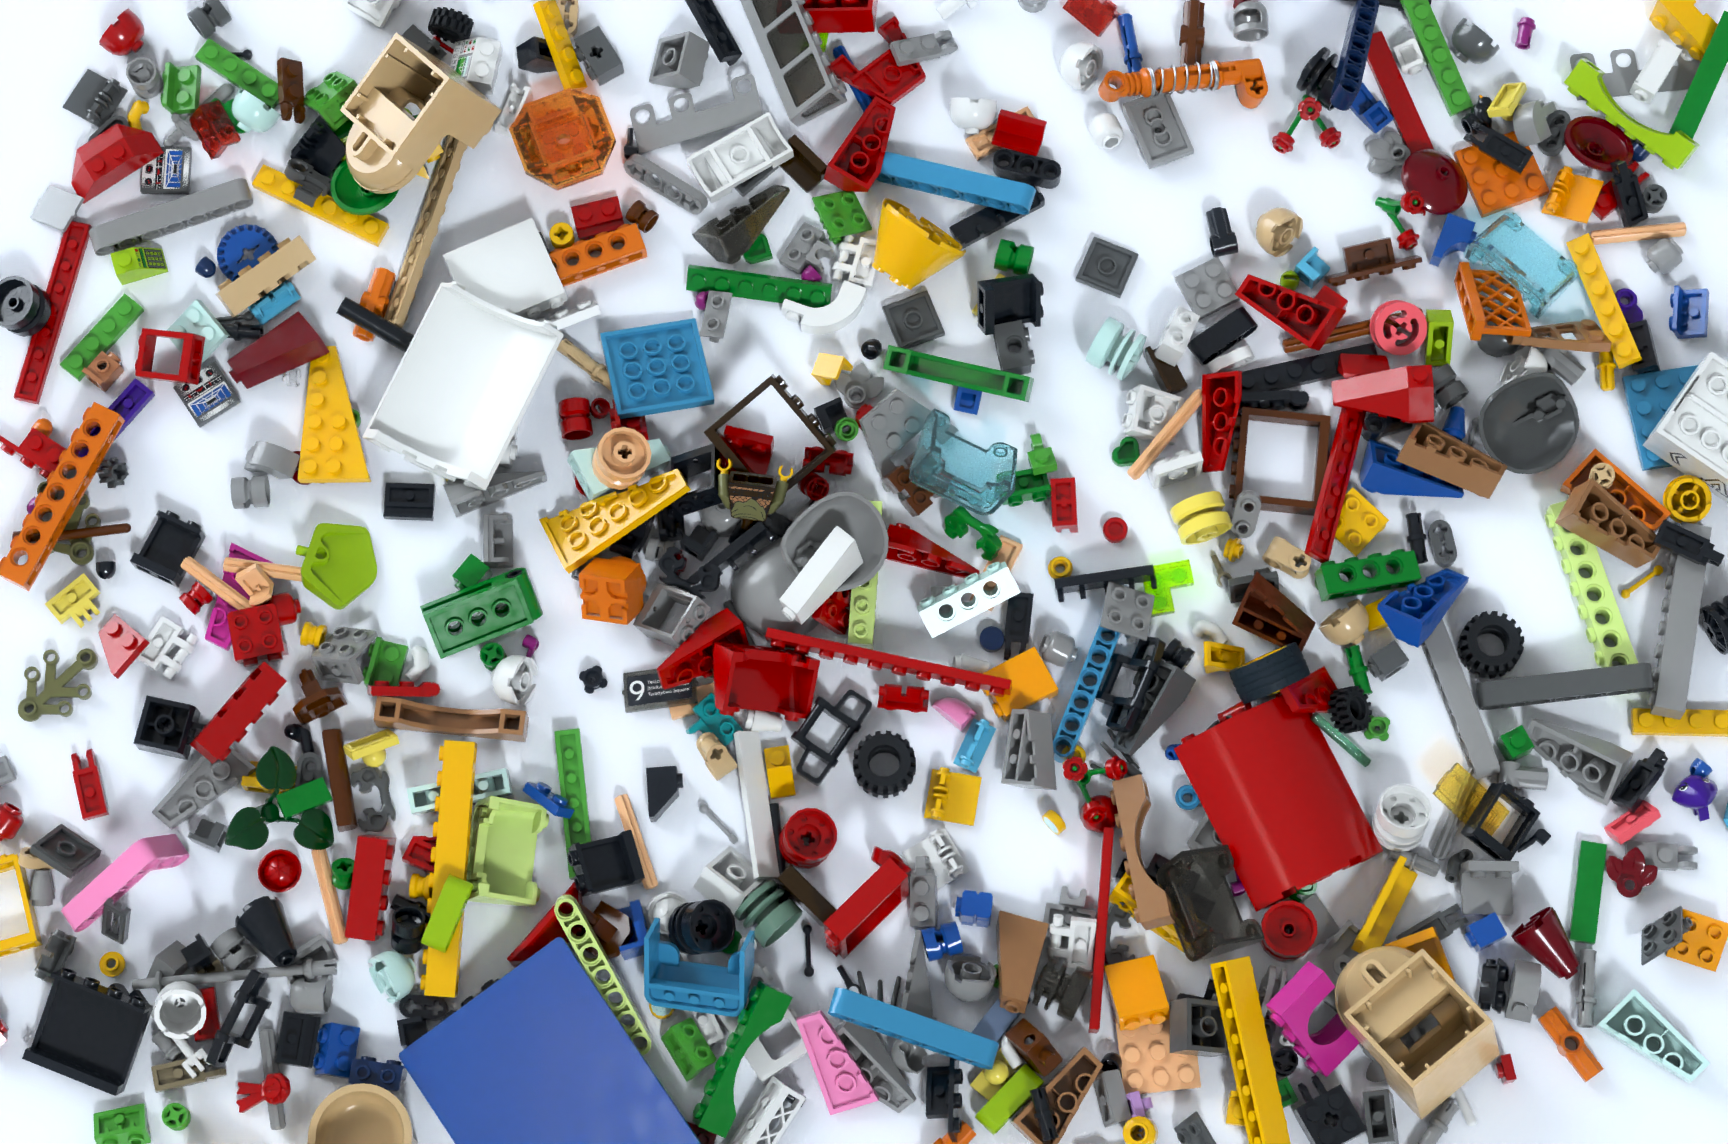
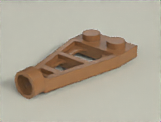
M1589 319L1531 327L1532 333L1530 337L1506 335L1509 345L1582 352H1610L1611 341L1597 323ZM1573 333L1577 340L1564 339L1561 334Z

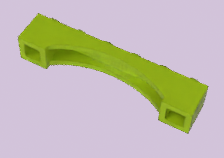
M1581 59L1564 81L1569 86L1567 90L1576 97L1581 95L1587 100L1586 105L1594 111L1598 112L1600 110L1606 114L1605 119L1612 125L1617 126L1619 124L1623 127L1626 136L1634 141L1638 139L1644 143L1642 147L1650 152V154L1655 155L1657 153L1661 156L1664 165L1672 170L1674 168H1683L1700 144L1681 130L1676 131L1675 134L1664 133L1636 121L1616 103L1609 93L1602 77L1605 72L1588 59Z

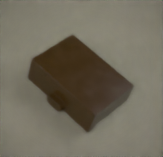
M791 864L775 879L821 927L824 926V922L836 911Z

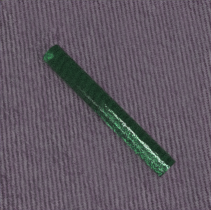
M1315 712L1311 716L1310 720L1361 765L1367 767L1370 764L1371 759L1320 714Z

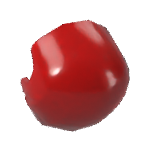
M1106 795L1091 797L1092 801H1099L1106 807V816L1098 824L1087 823L1083 819L1082 809L1087 804L1086 801L1080 809V819L1087 830L1103 833L1104 827L1115 829L1117 826L1115 814H1118L1117 805H1113L1110 797Z

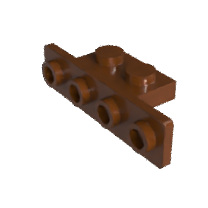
M1390 237L1343 247L1346 271L1324 276V282L1332 283V286H1340L1346 284L1347 279L1355 278V281L1370 278L1369 274L1377 272L1379 275L1391 274L1394 268L1402 267V270L1412 269L1416 267V263L1422 262V257L1414 255L1395 260Z

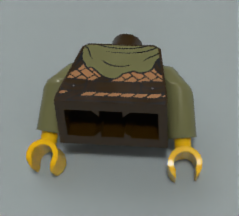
M719 458L716 463L717 468L721 470V474L718 475V495L725 508L730 509L731 517L741 519L742 529L749 530L756 524V521H766L768 514H774L784 503L789 485L787 479L793 475L792 467L790 468V474L783 476L781 474L783 465H781L778 469L780 480L777 481L778 476L739 471H730L729 475L728 471L731 470L733 465L731 459L728 458V467L723 469L720 465L721 459Z

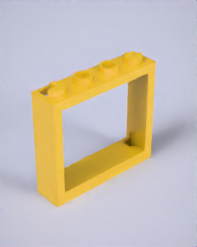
M14 853L0 856V873L13 869L16 871L29 933L1 940L0 957L43 945L35 909L32 905V900L29 899L31 891L26 870L18 864L19 855H14Z

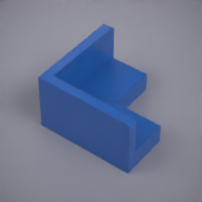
M639 899L629 902V907L618 909L632 919L633 936L626 945L619 947L624 960L644 955V937L648 932V927Z

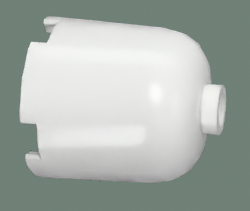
M175 981L166 985L159 992L155 1002L154 1020L165 1036L173 1039H187L203 1027L206 1020V1005L201 991L193 984L185 981Z

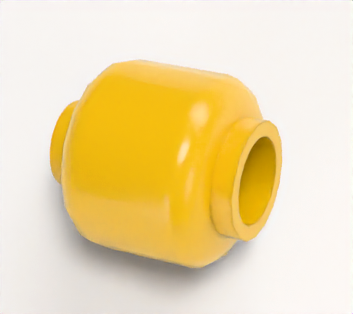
M1132 1117L1123 1127L1122 1134L1126 1144H1155L1158 1139L1157 1126L1148 1117Z

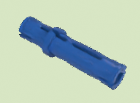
M1129 13L1121 14L1117 17L1125 53L1123 58L1124 64L1127 65L1129 73L1137 72L1142 69L1141 62L1143 58L1138 50L1132 15Z

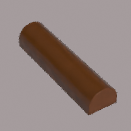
M323 730L322 740L337 830L339 832L353 830L358 827L347 759L343 749L342 730Z

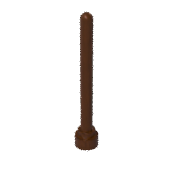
M122 523L63 530L58 541L128 533L131 531V525ZM14 531L12 540L16 535L19 536L21 531ZM34 534L30 539V543H36L40 539V534Z

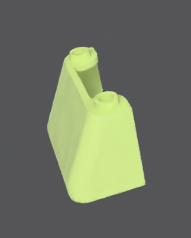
M496 796L486 797L475 804L471 820L467 881L473 883L474 886L468 901L527 907L536 905L540 898V888L537 887L536 882H532L537 834L543 828H546L549 822V814H547V810L543 806Z

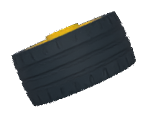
M1296 642L1275 649L1229 671L1231 681H1233L1236 692L1239 694L1243 704L1275 694L1310 675L1306 660Z

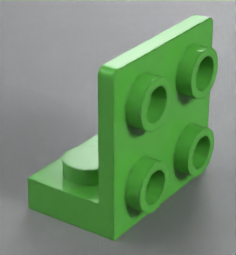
M338 71L329 73L323 79L324 82L318 87L310 89L306 93L303 102L305 106L318 112L334 132L349 120L340 109L358 86L354 79Z

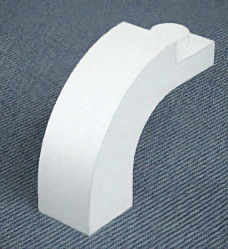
M844 280L836 299L829 305L820 308H812L784 299L781 307L782 316H785V319L793 323L800 321L801 332L814 335L833 333L849 325L858 316L867 298V288Z

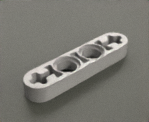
M633 154L625 161L624 169L629 176L686 211L697 215L707 207V197L701 191L645 157ZM652 174L656 175L660 182L654 180ZM672 186L676 187L680 194L675 193Z

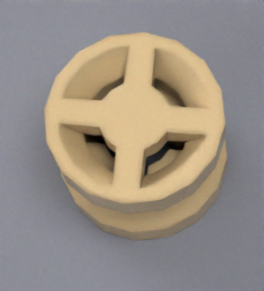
M1598 463L1592 467L1588 478L1589 480L1593 478L1607 490L1613 484L1615 471L1607 463Z

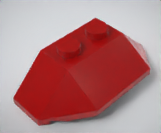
M115 124L77 149L71 184L77 195L85 199L83 202L85 204L163 154L164 151L152 132Z
M573 882L563 895H571L578 903L583 904L581 893L576 889ZM563 902L559 905L562 913L569 914L572 912L573 906L571 903ZM555 904L506 958L514 968L557 937L564 938L567 944L570 942L555 915ZM579 924L574 925L571 928L572 933L580 936L583 926Z

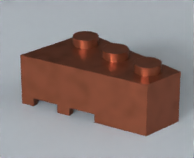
M1256 572L1246 590L1232 624L1279 647L1296 642L1302 652L1316 622L1262 575Z

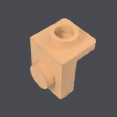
M257 563L236 574L235 580L250 596L249 605L251 607L259 604L263 605L271 599L274 583Z

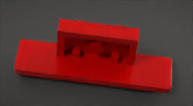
M35 428L31 429L19 447L0 435L1 450L10 456H13L15 453L21 457L19 461L30 469L34 466L40 469L39 474L45 479L48 478L52 471L56 470L59 465V457L63 450L66 449Z

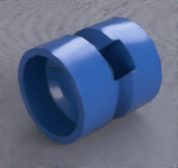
M956 921L942 924L940 929L933 926L921 930L929 962L943 959L944 954L954 956L964 953Z

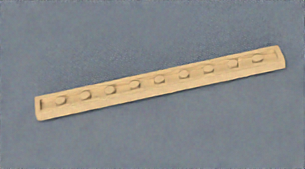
M451 135L447 136L443 148L444 152L441 153V158L435 170L384 316L386 320L400 328H403L408 319L407 313L415 298L418 282L423 276V268L426 259L430 255L433 239L438 233V225L446 209L445 204L449 194L452 192L456 173L461 166L460 161L467 149L466 144Z

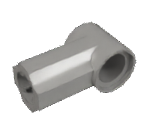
M1541 348L1539 350L1547 360L1548 370H1553L1571 386L1586 371V368L1570 356L1567 350Z
M1513 761L1499 762L1500 773L1497 774V783H1509L1516 790L1532 789L1546 791L1549 779L1548 768L1521 766L1520 763Z

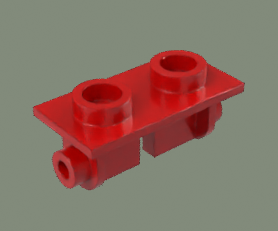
M817 446L812 448L805 447V458L803 459L802 468L824 449ZM836 450L811 472L824 473L826 465L830 466L829 474L845 477L846 474L851 475L854 453Z
M879 685L877 708L909 710L914 713L927 712L929 690H925V687L907 686L906 694L902 693V685Z

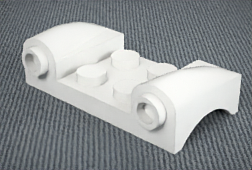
M767 112L706 148L694 152L690 157L686 158L687 166L712 204L732 193V188L772 166L774 169L793 158L794 153L777 128L771 114Z

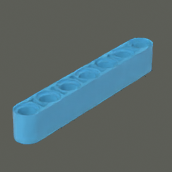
M885 152L881 172L876 179L891 185L1022 215L1029 214L1036 194V189L1026 183L890 152Z
M1099 625L1053 740L1055 761L1063 763L1067 759H1072L1122 633L1100 627ZM1103 633H1111L1114 639L1105 641L1101 635ZM1101 655L1105 658V662L1095 663L1092 657ZM1087 677H1092L1096 680V684L1087 686L1083 680ZM1080 699L1084 700L1087 703V707L1077 708L1074 702ZM1068 722H1074L1079 728L1076 731H1069L1065 725ZM1063 744L1068 746L1070 751L1066 754H1061L1056 750V747Z
M835 988L828 1011L829 1015L976 1067L988 1070L993 1069L999 1043L843 988Z

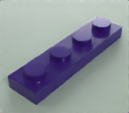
M136 378L108 407V409L120 414L125 420L116 438L155 396L153 391ZM101 427L93 428L90 435L95 436L99 434ZM82 449L79 452L78 457L86 456L89 452V449Z

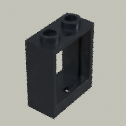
M714 444L671 457V471L678 469L684 476L687 484L688 477L711 470L710 486L686 493L671 503L681 516L723 503L718 495V475L721 474V470L717 468L716 463L720 458V465L725 469L726 459Z
M1506 782L1491 783L1460 832L1495 861L1512 860L1540 815V812L1534 808L1535 804L1531 800L1520 797L1515 793L1516 789ZM1499 797L1520 813V816L1502 844L1481 828V825Z

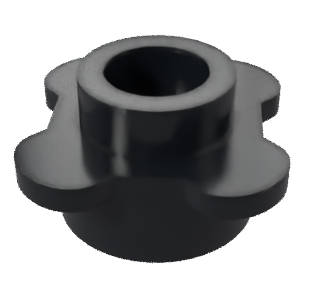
M593 666V668H589L579 674V679L583 681L585 685L584 690L588 694H592L598 688H605L608 684L607 679L603 678L600 666Z

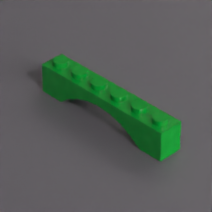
M888 345L883 369L1025 402L1030 400L1034 382L1032 377Z
M760 980L757 986H753L749 993L750 1001L746 1009H743L738 1016V1026L735 1032H732L727 1039V1049L724 1055L720 1056L716 1062L715 1074L712 1079L707 1081L704 1087V1097L701 1103H697L693 1110L692 1121L698 1127L726 1138L737 1115L734 1105V1083L741 1059L759 1035L782 1021L793 998L789 994Z

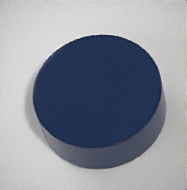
M994 626L983 629L979 638L981 647L987 652L999 651L1004 645L1003 632Z

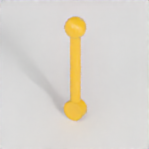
M1656 565L1647 576L1629 589H1623L1621 597L1629 598L1630 593L1655 575H1661L1663 567Z

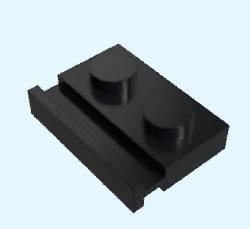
M386 483L384 519L433 521L435 484Z
M284 1011L274 1063L311 1069L321 1017Z

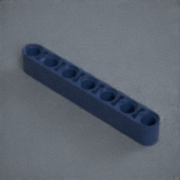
M1358 0L1350 14L1330 98L1331 104L1339 110H1349L1360 91L1379 9L1378 0Z

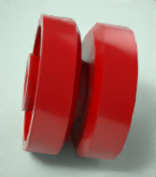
M1293 900L1281 901L1272 905L1264 914L1258 929L1259 942L1263 950L1270 957L1282 962L1295 961L1303 957L1314 944L1318 933L1317 921L1312 911L1304 904ZM1286 927L1292 929L1290 934L1284 931Z

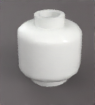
M1098 114L1089 124V132L1095 145L1099 148H1115L1123 138L1122 127L1117 117L1113 114Z

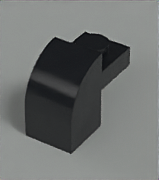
M655 515L610 545L609 550L630 559L637 552L640 553L652 529Z

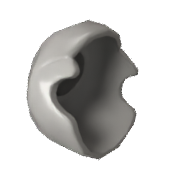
M897 1039L893 1045L891 1055L898 1069L918 1074L925 1069L922 1061L928 1053L922 1047Z

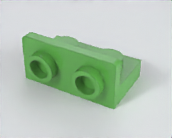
M171 62L165 63V71L162 73L164 86L163 93H161V104L171 114L199 112L202 69L198 65L175 67Z
M377 636L375 643H371L368 656L371 657L369 666H365L362 673L365 678L363 680L365 686H374V681H390V686H399L409 651L408 646L387 642L382 637Z
M692 1018L671 1026L661 1037L662 1042L686 1082L694 1079L705 1067L715 1063L717 1060Z
M144 1103L93 1114L94 1140L96 1144L151 1143V1136L147 1126V1108Z

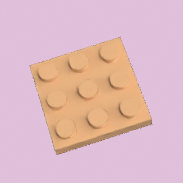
M1115 1018L1119 1056H1121L1122 1082L1126 1094L1139 1091L1140 1094L1201 1088L1198 1056L1170 1053V1019L1165 1020L1161 1024H1148L1140 1026L1135 1030L1126 1029L1120 1031L1117 1019Z

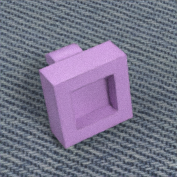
M1139 1091L1126 1094L1131 1118L1136 1116L1145 1117V1111L1153 1108L1151 1097L1141 1099Z

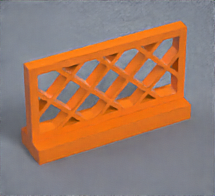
M1459 262L1454 283L1470 340L1480 341L1482 334L1530 337L1532 329L1515 273L1475 270L1470 268L1469 262ZM1474 278L1482 279V280H1484L1485 282H1484V283H1481L1480 281H1478V280H1476V279H1474ZM1499 280H1509V283L1506 285ZM1490 285H1493V286H1495L1496 288H1498L1499 290H1498V291H1495L1494 289L1490 288L1489 286H1490ZM1482 291L1489 295V297L1486 298L1479 293ZM1504 293H1507V294H1509L1510 296H1512L1513 298H1512V299H1509L1508 297L1504 296L1503 294H1504ZM1496 299L1503 303V305L1500 306L1493 301ZM1487 306L1494 311L1489 312L1484 307ZM1512 308L1513 310L1517 311V313L1514 314L1507 309ZM1501 314L1508 319L1505 321L1499 318L1498 315ZM1491 321L1498 326H1489L1487 323ZM1515 322L1516 324L1522 327H1515L1512 325V323Z

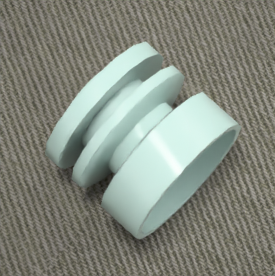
M1108 317L1092 342L1085 361L1099 369L1107 361L1111 362L1108 374L1113 375L1118 367H1120L1116 378L1123 381L1133 371L1141 358L1147 336L1139 334L1133 342L1136 330L1131 329L1124 337L1122 336L1124 324L1112 317Z

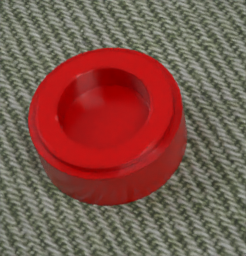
M1113 517L1105 522L1103 535L1107 541L1120 543L1127 536L1128 526L1123 519Z

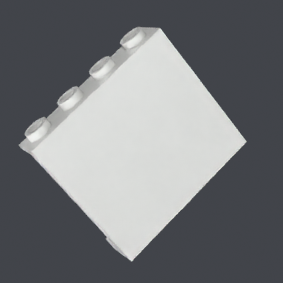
M533 218L443 254L453 280L465 286V291L498 308H501V306L507 307L515 315L524 318H534L548 308L555 309L562 306L568 300Z

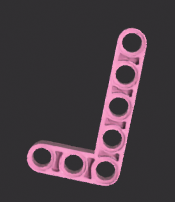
M176 834L142 838L132 844L67 903L61 912L74 932H80L89 927L103 914L104 903L108 898L113 899L114 904L150 871L176 867L186 861L190 855Z

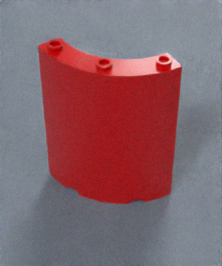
M1281 692L1275 695L1276 698L1251 709L1245 710L1242 707L1230 714L1231 718L1197 736L1193 733L1182 738V744L1174 748L1256 912L1269 908L1297 893L1295 888L1300 890L1308 885H1313L1330 877L1332 873L1341 869H1348L1383 852L1313 714L1293 713L1285 703Z

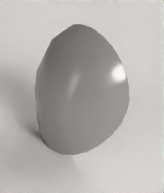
M851 491L835 492L814 502L798 516L785 532L781 541V555L787 568L795 577L798 576L836 526H839L855 539L863 563L835 592L859 587L872 579L881 569L888 553L886 525L880 512L869 500Z
M781 537L759 550L758 554L753 555L740 568L733 580L731 589L733 606L740 618L750 628L763 636L766 635L767 627L806 635L819 624V622L811 618L812 615L801 625L795 619L790 621L781 611L783 607L779 599L796 578L787 568L781 555V541L783 538Z

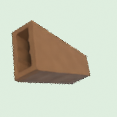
M1000 910L996 924L999 1004L1001 1008L1011 1013L1019 1012L1025 1014L1049 924Z

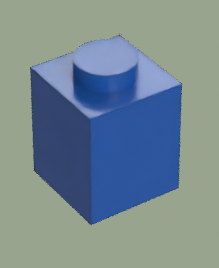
M1495 912L1468 925L1465 928L1466 934H1464L1467 944L1470 948L1474 947L1476 952L1493 945L1507 936Z

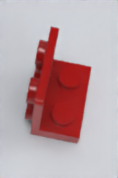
M726 425L724 430L726 440L755 474L766 475L774 450V436ZM732 467L731 470L728 471V474L730 475V471L736 470Z

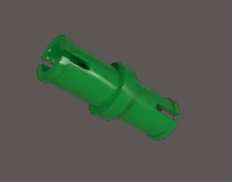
M1354 645L1345 648L1344 652L1350 668L1348 674L1352 677L1354 686H1359V689L1362 688L1364 690L1363 695L1372 694L1367 676L1368 667L1364 666L1360 646Z

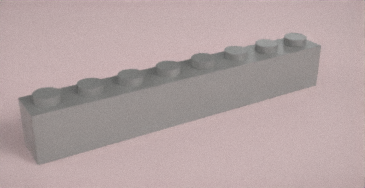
M1687 522L1680 524V527L1710 540L1712 527ZM1671 552L1668 560V566L1672 567L1671 575H1667L1664 587L1668 590L1667 598L1664 597L1661 612H1664L1665 616L1664 621L1661 620L1658 627L1661 643H1657L1654 658L1658 659L1657 667H1653L1652 670L1653 682H1655L1654 690L1649 692L1647 704L1651 705L1650 714L1680 720L1686 710L1706 565H1698Z

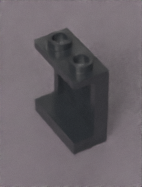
M1033 273L977 281L978 327L985 335L995 334L996 324L1022 320V323L1030 322L1035 327H1040L1041 318L1044 315L1041 304V296L1044 294L1042 282Z
M158 510L156 514L158 520L140 553L134 552L130 562L136 569L178 588L186 574V571L181 568V563L189 556L193 559L195 558L206 536L199 524L190 520L187 523L179 520L180 516L169 510L166 513Z
M631 830L623 831L617 836L592 842L574 843L568 848V862L574 868L576 875L574 876V883L582 897L638 884L645 878Z

